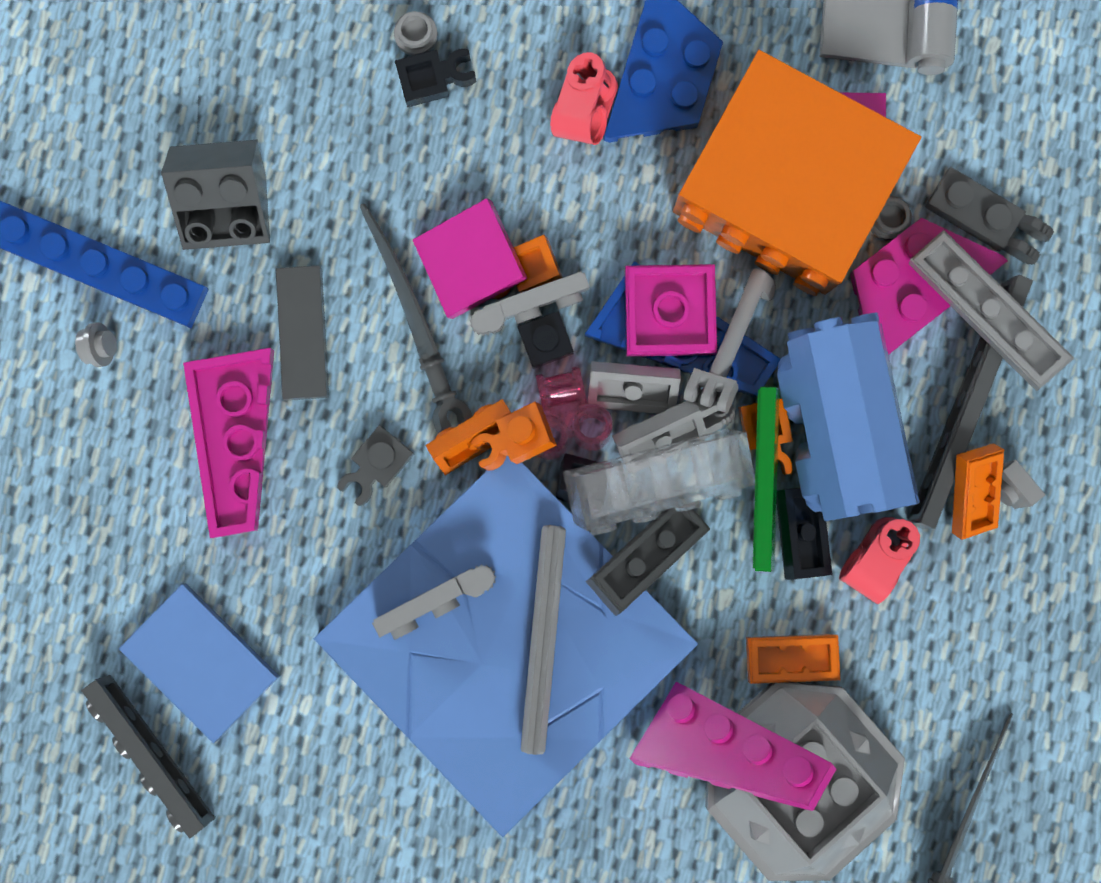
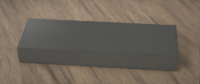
M320 266L276 268L282 398L285 401L329 398L322 268Z
M680 496L585 582L610 611L617 616L701 539L710 528L687 501Z

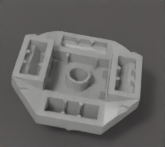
M793 682L770 683L737 714L834 765L836 771L815 809L810 811L760 798L750 792L735 788L726 789L715 786L706 781V809L768 881H830L897 820L905 758L844 688L840 686Z

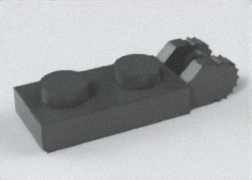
M952 167L945 172L925 205V208L998 252L1003 250L1023 263L1035 265L1041 254L1025 241L1011 237L1016 228L1041 242H1049L1054 233V229L1047 225V223H1044L1035 216L1025 215V210Z

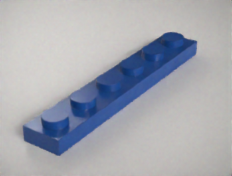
M0 201V249L183 326L192 328L209 290L207 287Z

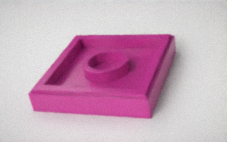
M488 198L413 239L447 318L454 319L528 279L492 200Z
M715 264L625 266L626 357L717 354Z

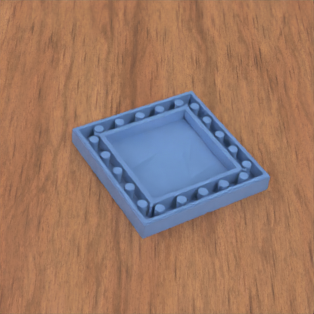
M506 456L504 463L499 468L491 471L487 470L313 638L502 838L698 645L646 590L622 613L615 616L585 582L613 556L523 463L515 464L510 461L509 456ZM545 525L564 527L566 537L546 749L544 754L533 755L521 751V738L541 530ZM487 565L489 568L492 567V571H495L496 582L493 583V588H489V591L485 590L484 594L476 598L462 594L456 597L460 606L448 613L435 618L432 611L415 619L419 627L396 640L393 639L391 633L379 638L372 624L373 620L471 568L475 569V566Z

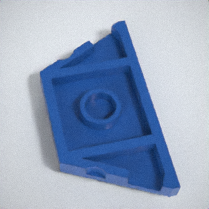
M645 0L606 128L604 141L611 143L617 142L619 138L642 134L643 137L661 134L666 130L682 131L698 127L723 41L678 0Z

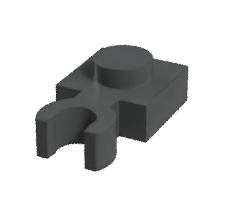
M379 425L351 458L360 468L356 473H349L343 476L338 482L337 488L343 492L349 484L358 482L362 487V493L354 503L362 506L370 500L373 492L372 485L376 480L387 488L415 454Z

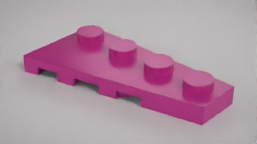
M272 348L183 363L210 538L258 531L275 351Z
M675 682L629 758L635 765L650 768V766L685 778H688V776L726 789L735 788L750 792L760 798L810 811L815 809L836 771L831 762L678 682Z

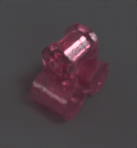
M579 366L572 367L569 373L544 377L543 374L535 375L541 405L544 413H546L549 426L557 429L561 434V439L557 446L538 454V457L545 460H554L560 457L567 449L569 438H574L581 448L588 451L601 449L609 442L612 433V418L604 407L597 404H587ZM588 418H596L603 423L605 430L600 436L589 438L581 433L579 428L581 423Z

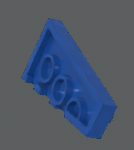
M634 261L631 266H638L640 264ZM625 276L585 333V337L626 351ZM716 316L718 353L729 324ZM744 335L727 378L737 381L739 387L737 392L755 398L758 396V389L764 387L781 358ZM716 355L641 357L671 368L680 369V371L691 375L694 368L709 372Z

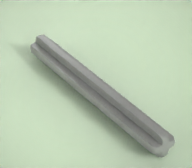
M545 525L541 530L521 738V751L533 755L544 754L546 749L566 537L564 527Z

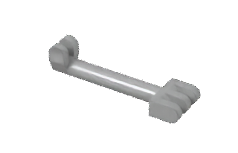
M753 269L743 289L744 292L710 371L706 372L694 368L684 391V400L695 402L702 387L704 390L700 399L701 405L710 408L719 392L721 395L717 403V410L725 413L730 410L739 387L737 381L727 378V375L760 297L761 299L771 301L775 294V281L767 272L761 269Z

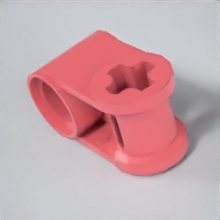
M592 52L582 53L570 62L558 101L555 103L551 114L550 126L553 136L597 145L602 140L607 127V119L618 91V82L611 71L606 69L605 63L597 54Z
M894 517L878 519L871 526L858 548L846 560L840 571L839 579L874 603L880 604L892 592L900 574L919 547L920 534L917 527L905 519H896ZM890 530L897 531L896 536L901 539L898 546L891 545L892 540L887 536Z

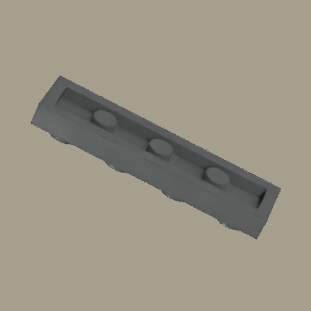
M111 675L95 679L81 690L87 698L86 707L89 713L98 722H104L114 735L112 741L115 748L124 758H131L141 772L139 779L142 785L150 794L158 795L168 809L166 815L169 822L177 831L185 832L190 839L215 819L212 812Z

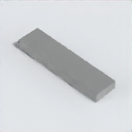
M945 230L940 232L910 259L909 265L1036 391L1074 359Z

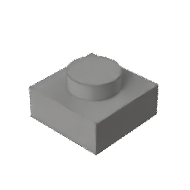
M1017 460L1003 463L1001 502L1007 506H1012L1014 509L1031 507L1045 496V493Z

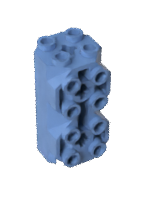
M877 312L851 318L852 324L843 323L842 317L818 321L814 323V328H805L787 333L789 352L778 363L777 377L784 409L787 411L790 420L795 424L804 425L807 437L806 442L800 443L797 448V459L795 460L802 497L810 509L814 512H822L824 521L854 517L871 512L876 513L920 503L882 323H880Z

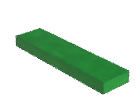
M760 387L758 389L753 568H755V571L771 572L775 567L780 388Z

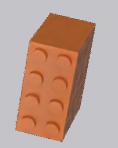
M758 49L678 194L673 213L679 215L677 221L687 229L696 233H701L702 229L716 235L718 237L716 243L724 249L735 254H739L743 250L756 257L755 264L761 269L774 275H778L782 271L795 278L794 286L803 292L813 296H817L819 292L826 295L842 283L922 136Z

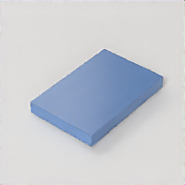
M181 584L119 648L212 743L217 742L280 677L187 584Z

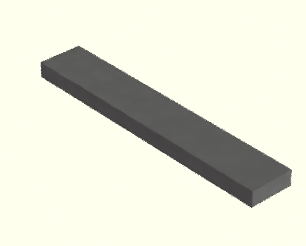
M1017 275L1002 283L1001 286L1023 307L1033 280ZM981 336L918 492L920 503L913 505L908 521L921 529H935L955 480L956 455L967 450L1003 359Z

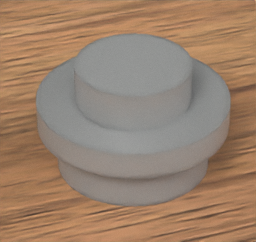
M416 11L408 12L397 21L394 28V38L397 46L404 53L411 56L426 53L436 44L437 28L432 18L427 14Z
M99 322L88 324L85 329L80 330L76 335V351L82 362L92 364L95 367H104L111 363L117 350V343L113 333L104 324Z

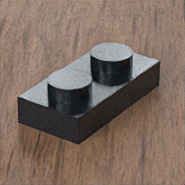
M801 488L777 490L776 505L785 580L832 575L827 522L824 521L822 512H814L807 506L805 499L802 497Z

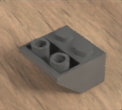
M258 139L169 147L161 175L183 250L270 243L266 174Z

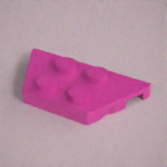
M921 217L850 273L853 291L859 302V316L878 313L889 355L950 307L909 265L910 259L943 230L989 275L1008 262V260L997 252Z

